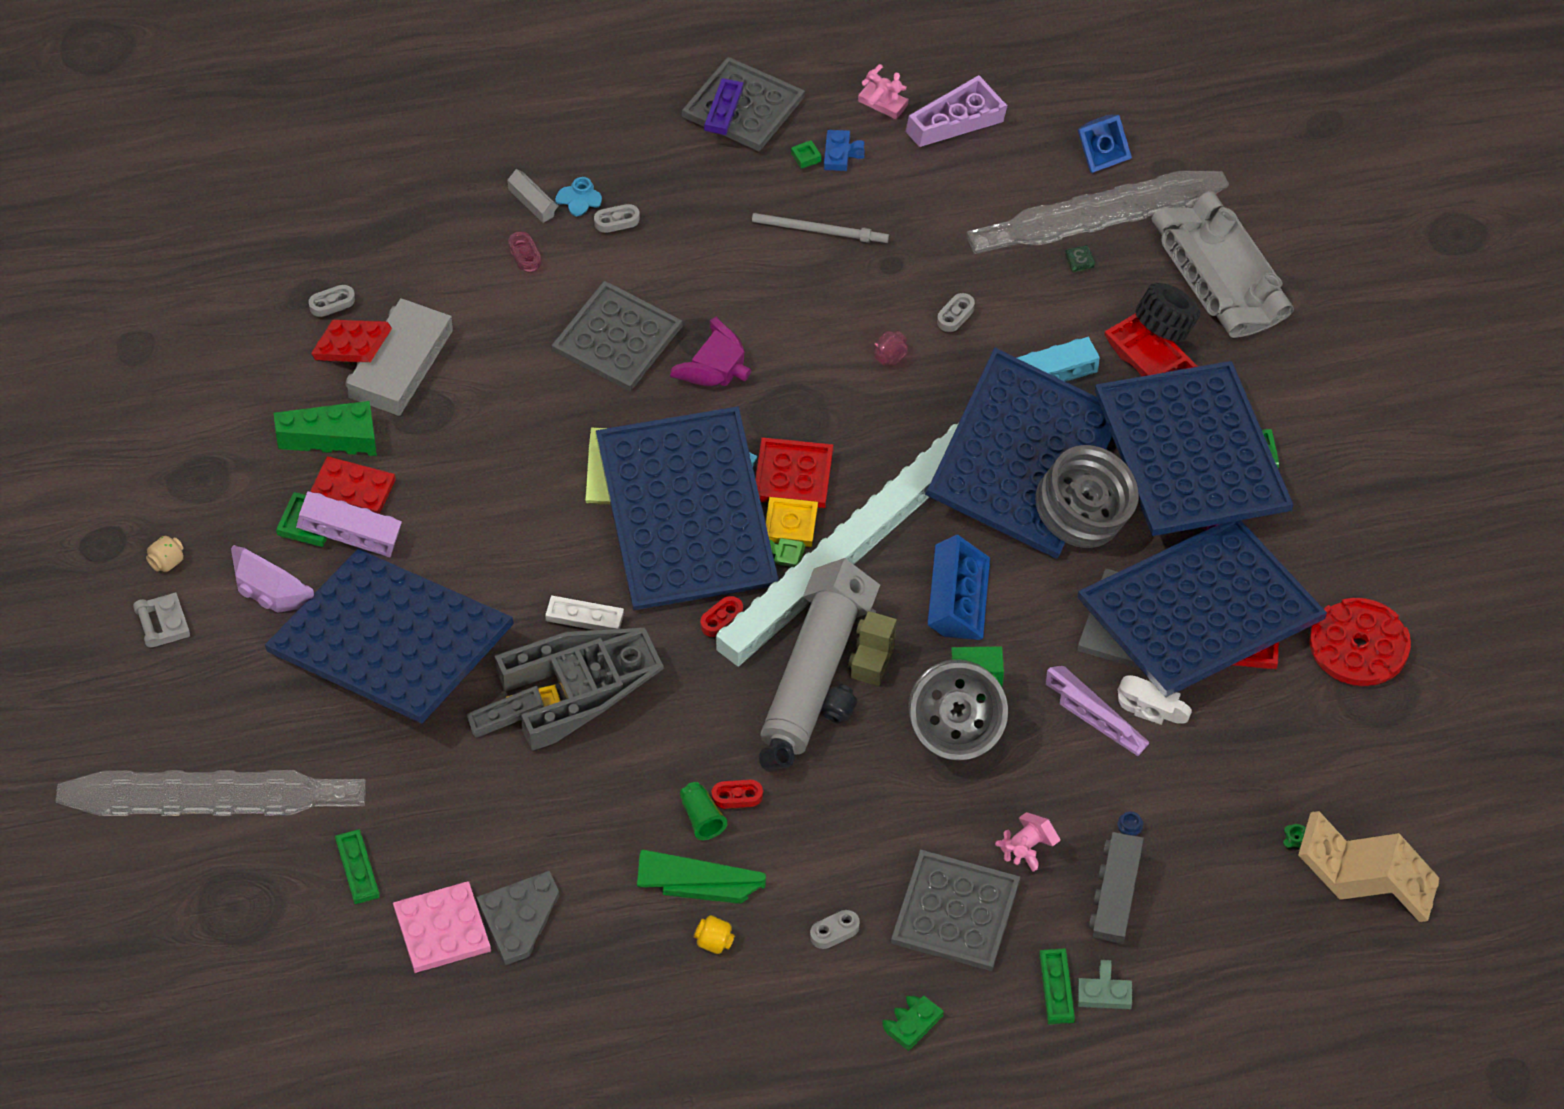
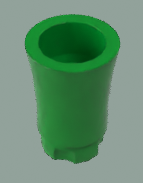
M692 782L681 789L680 798L682 799V805L688 814L695 837L699 840H709L720 835L726 829L728 820L717 808L703 785H700L698 782Z

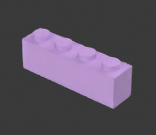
M308 491L299 513L296 528L391 557L402 521L396 520L391 516L374 513L367 508L352 506L345 501H337L320 493Z

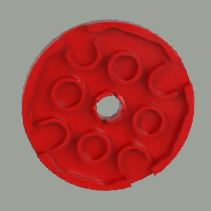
M1365 598L1342 599L1341 603L1325 607L1324 610L1327 612L1326 618L1312 625L1310 648L1315 661L1327 674L1341 682L1357 686L1381 684L1395 677L1407 662L1411 647L1408 628L1404 627L1398 619L1399 615L1380 602ZM1361 638L1366 641V644L1358 647L1354 640Z

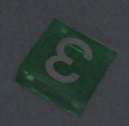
M1088 245L1065 250V256L1072 272L1095 267V261Z

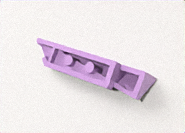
M1056 666L1050 667L1047 670L1046 685L1061 694V706L1136 756H1139L1149 745L1148 740L1066 667Z

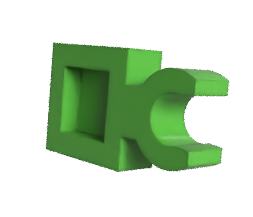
M780 538L777 545L769 539L776 564L795 567L801 562L806 546L803 542Z

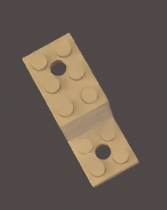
M1320 811L1310 813L1299 856L1340 900L1393 893L1419 922L1428 921L1439 884V877L1399 833L1346 841Z

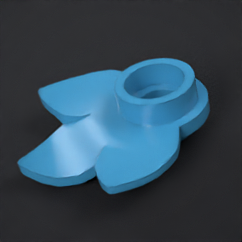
M586 177L576 178L571 186L562 188L556 196V203L568 204V209L573 216L585 214L589 206L600 207L602 202L601 194L594 190L592 182Z

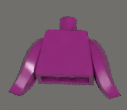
M715 316L709 321L712 335L694 356L692 362L678 364L672 367L670 373L671 378L701 386H715L719 384L726 386L734 376L745 382L751 373V369L743 365L745 352L738 336Z

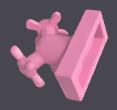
M879 64L875 69L869 71L866 79L862 81V85L865 86L867 84V86L858 95V102L897 120L908 106V99L898 95L901 90H906V86L902 85L899 81L900 74L898 72L894 73V80L892 82L888 78H881L877 73L883 66Z
M1026 812L1019 817L1024 828L1015 834L1012 840L1010 839V830L1004 831V839L996 841L995 844L1005 853V861L1011 860L1010 852L1013 851L1016 856L1014 863L1018 865L1021 858H1025L1030 869L1034 872L1038 869V860L1035 857L1036 851L1031 850V848L1039 842L1054 846L1061 840L1049 819Z

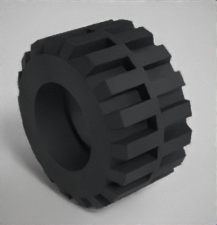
M1160 282L1152 283L1148 287L1135 309L1137 318L1147 329L1164 339L1180 342L1187 338L1201 315L1198 305L1190 296L1174 286Z

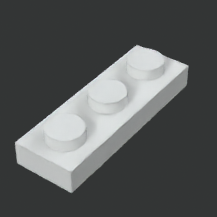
M551 596L545 617L548 622L592 630L620 629L624 609Z

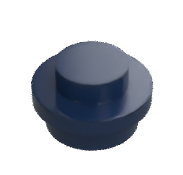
M1126 812L1119 817L1117 827L1122 834L1137 836L1143 829V820L1135 812Z

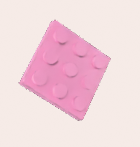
M469 881L393 902L414 973L491 952Z

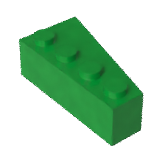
M370 401L274 413L278 449L298 451L321 449L325 453H332V450L346 451V454L356 455L357 452H366L368 456H377Z

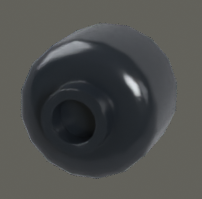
M840 684L839 687H830L821 708L824 712L823 716L837 724H840L842 721H848L857 705V698L852 694L853 689L843 684Z

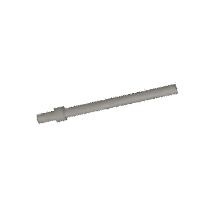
M753 213L752 222L857 238L861 242L867 243L870 241L888 243L889 234L872 232L868 228L859 230Z

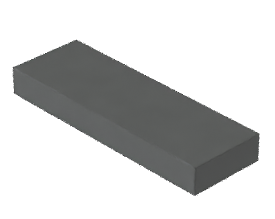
M534 686L466 715L474 737L478 738L522 720V714L545 706L538 687Z

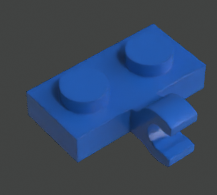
M827 130L824 170L847 171L848 157L864 158V141L858 140L850 144V131Z

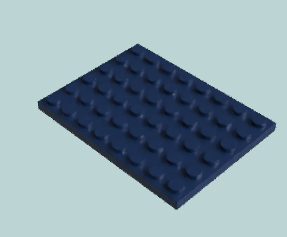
M994 347L925 495L1057 559L1065 542L1056 537L1041 520L1036 507V490L1041 479L1066 450L1081 445L1107 449L1112 434L1098 398Z
M1232 361L1095 385L1096 396L1121 459L1128 466L1136 480L1139 493L1138 502L1152 536L1292 511L1293 502Z
M739 406L596 430V439L633 610L765 588L779 581Z
M1241 520L1222 523L1078 591L1077 596L1165 698L1324 620L1327 614L1319 603Z
M357 549L314 593V596L265 644L267 652L422 724L512 627L514 621L513 617Z

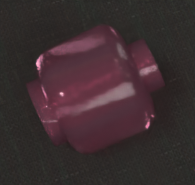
M892 331L884 332L873 345L874 357L884 366L898 364L908 352L907 338L899 331H896V333Z

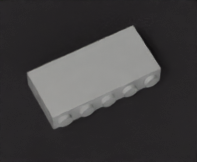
M402 298L390 310L386 322H389L392 329L372 361L357 362L353 374H349L346 380L349 398L359 402L370 401V406L398 416L405 409L453 331L452 317L450 315Z

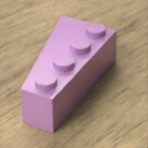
M977 76L909 115L906 133L919 147L1001 123L1004 121L1007 105L980 76Z

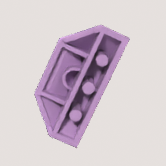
M233 545L231 548L238 591L244 597H251L258 601L262 607L270 608L279 613L300 609L314 596L312 588L303 585L297 578L245 548Z

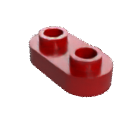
M733 596L720 600L702 615L700 620L702 632L710 637L717 636L721 628L730 625L737 614L743 612L742 601Z
M755 780L723 781L715 784L712 788L713 802L717 807L723 809L754 807L763 798V788ZM722 796H727L728 798H727V799H722L721 797H722Z

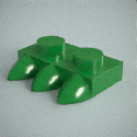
M924 995L921 998L917 996L906 997L910 1010L905 1008L894 1009L898 1022L893 1020L882 1021L885 1032L908 1051L944 1015V1011Z

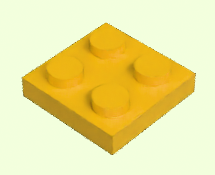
M769 497L766 517L769 539L774 543H779L780 538L800 541L806 546L812 547L818 502Z

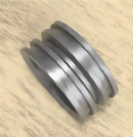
M1081 445L1066 450L1058 457L1039 482L1035 500L1041 520L1056 537L1073 546L1093 548L1106 544L1117 534L1134 513L1138 504L1139 493L1132 472L1120 458L1103 448Z
M954 659L933 665L918 678L909 698V717L917 737L930 751L947 759L965 760L985 753L1000 739L1007 723L1008 705L1001 685L988 670L971 661ZM957 679L964 680L965 686L962 689H958L955 686ZM934 690L941 691L942 696L940 699L935 700L932 697ZM980 693H983L986 697L983 703L976 701V696ZM953 703L964 704V707L961 708V714L951 713L950 710L954 708ZM934 715L940 719L937 725L930 723V718ZM982 719L984 722L983 726L976 728L974 726L975 720ZM953 730L960 731L961 735L958 739L951 737Z

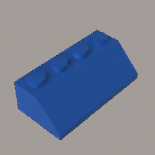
M955 535L935 545L928 626L944 637L981 640L984 634L990 557L959 535Z

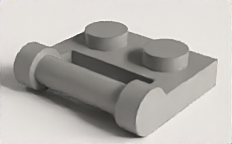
M176 592L148 601L138 600L133 604L134 611L139 615L145 633L144 641L147 647H156L190 637ZM149 612H156L162 633L154 631Z

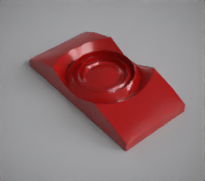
M1137 313L1106 330L1104 333L1120 359L1130 363L1141 377L1198 367L1173 341L1164 339L1147 329L1137 318Z

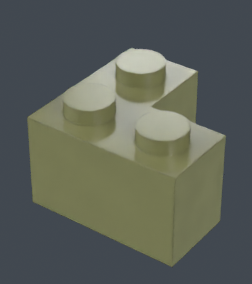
M868 611L865 620L861 619L857 627V634L859 636L856 643V648L858 649L856 654H851L848 667L851 668L852 679L880 686L895 649L897 619Z

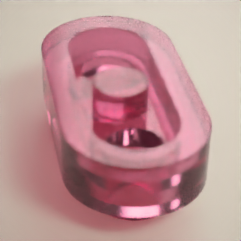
M526 232L513 233L509 237V249L518 266L527 272L537 270L541 265V255L531 236Z

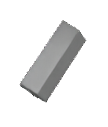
M516 169L508 179V190L542 223L553 218L554 211L558 205L524 172Z

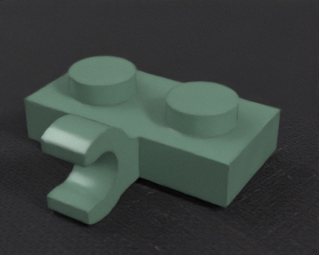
M1101 960L1099 979L1079 978L1078 1007L1131 1009L1132 981L1111 980V960Z

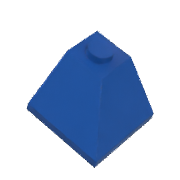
M1106 115L1090 121L1077 129L1090 173L1132 158L1119 115Z

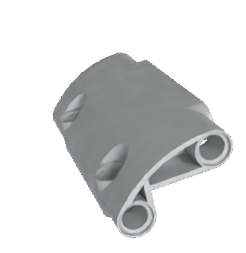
M1210 191L1201 195L1193 208H1162L1152 216V222L1162 235L1163 247L1206 311L1212 316H1217L1230 337H1243L1265 330L1293 313V305L1281 290V279L1276 275L1244 229L1236 214L1232 210L1225 208L1214 192Z

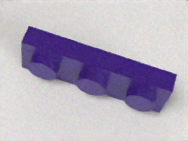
M725 78L721 79L704 125V131L727 135L743 91L744 82Z

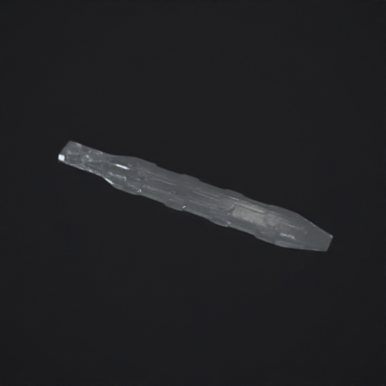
M1177 171L1157 176L1156 179L1117 186L1113 190L1093 195L1085 194L1073 197L1072 200L1049 206L1041 205L1025 209L1010 221L967 231L966 238L974 254L1014 244L1043 245L1062 240L1063 237L1083 232L1091 233L1102 230L1107 226L1127 221L1134 222L1146 219L1147 216L1154 215L1155 212L1162 208L1193 207L1201 195L1210 191L1217 194L1228 187L1229 183L1222 171Z
M166 770L164 773L101 771L57 784L56 803L98 816H128L129 814H161L162 816L213 814V816H231L233 813H264L265 816L293 815L313 806H365L366 779H313L294 770H268L267 772H235V770L184 772L183 770Z

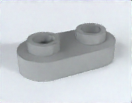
M631 204L602 209L594 215L595 228L605 233L634 227L640 220L639 209Z
M339 285L316 293L309 299L310 312L315 316L323 317L347 309L355 302L354 290L350 286Z
M965 293L955 295L938 313V327L946 332L956 331L974 312L975 301L973 297Z
M843 910L816 922L810 930L812 944L817 948L827 949L855 936L859 931V917L853 911ZM843 920H850L851 922H850V923H844V922H842V921H843ZM821 930H825V931H827L828 933H826V934H821L820 931H821Z

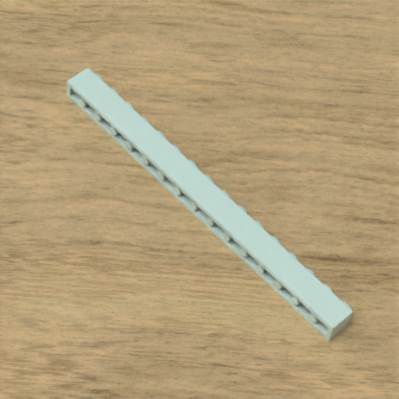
M953 424L942 438H937L926 452H921L915 462L910 466L904 467L898 477L893 481H888L882 491L877 495H872L867 504L861 509L855 510L851 518L844 524L838 525L831 536L822 539L818 547L811 553L805 554L797 566L788 569L780 581L772 583L768 591L761 597L755 598L747 610L738 613L730 625L721 628L716 636V650L739 667L810 604L803 597V594L814 568L842 558H846L852 564H855L926 501L929 496L925 495L958 424Z

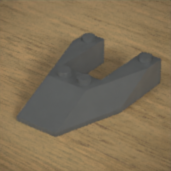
M645 628L564 632L495 656L496 673L505 692L556 675L567 698L566 700L521 715L522 730L531 751L558 742L664 669Z

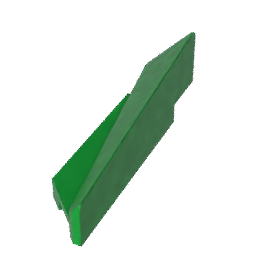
M641 850L637 887H663V895L741 904L748 899L751 893L759 888L763 889L766 887V874Z

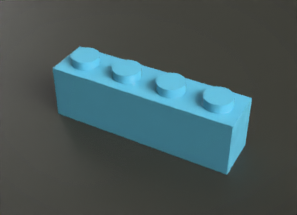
M1089 337L1075 339L1062 345H1054L1045 350L1017 357L1065 382L1098 372L1100 360Z

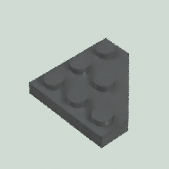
M550 871L476 897L477 904L504 965L530 957L534 944L549 919V913L559 898V890Z

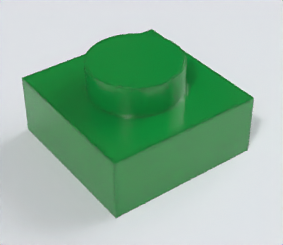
M812 140L791 147V155L801 169L821 162V154Z

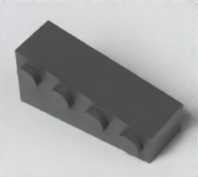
M1113 832L1111 840L1106 839L1103 855L1108 856L1106 865L1101 864L1099 879L1103 880L1102 889H1096L1094 904L1098 905L1097 914H1091L1089 929L1094 930L1093 938L1124 944L1141 858L1142 837Z

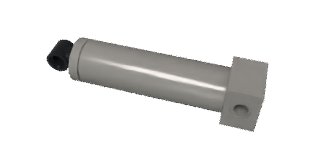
M846 558L814 568L803 594V597L811 605L760 734L762 740L768 745L759 754V762L765 771L774 772L788 768L793 764L796 754L805 752L856 618L867 615L868 611L876 613L872 605L880 584Z

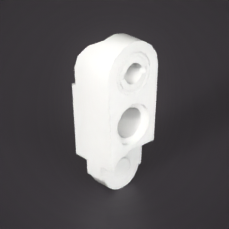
M1125 676L1118 687V700L1121 707L1126 711L1135 713L1134 716L1162 725L1164 719L1177 724L1186 723L1192 713L1191 708L1185 702L1178 700L1181 694L1176 692L1165 698L1152 682L1142 678Z

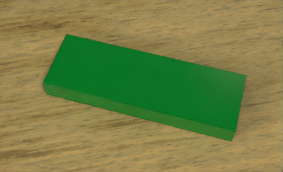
M360 829L336 835L335 841L354 905L380 898Z
M1066 949L1040 950L1039 957L1048 1024L1074 1023L1075 1015Z

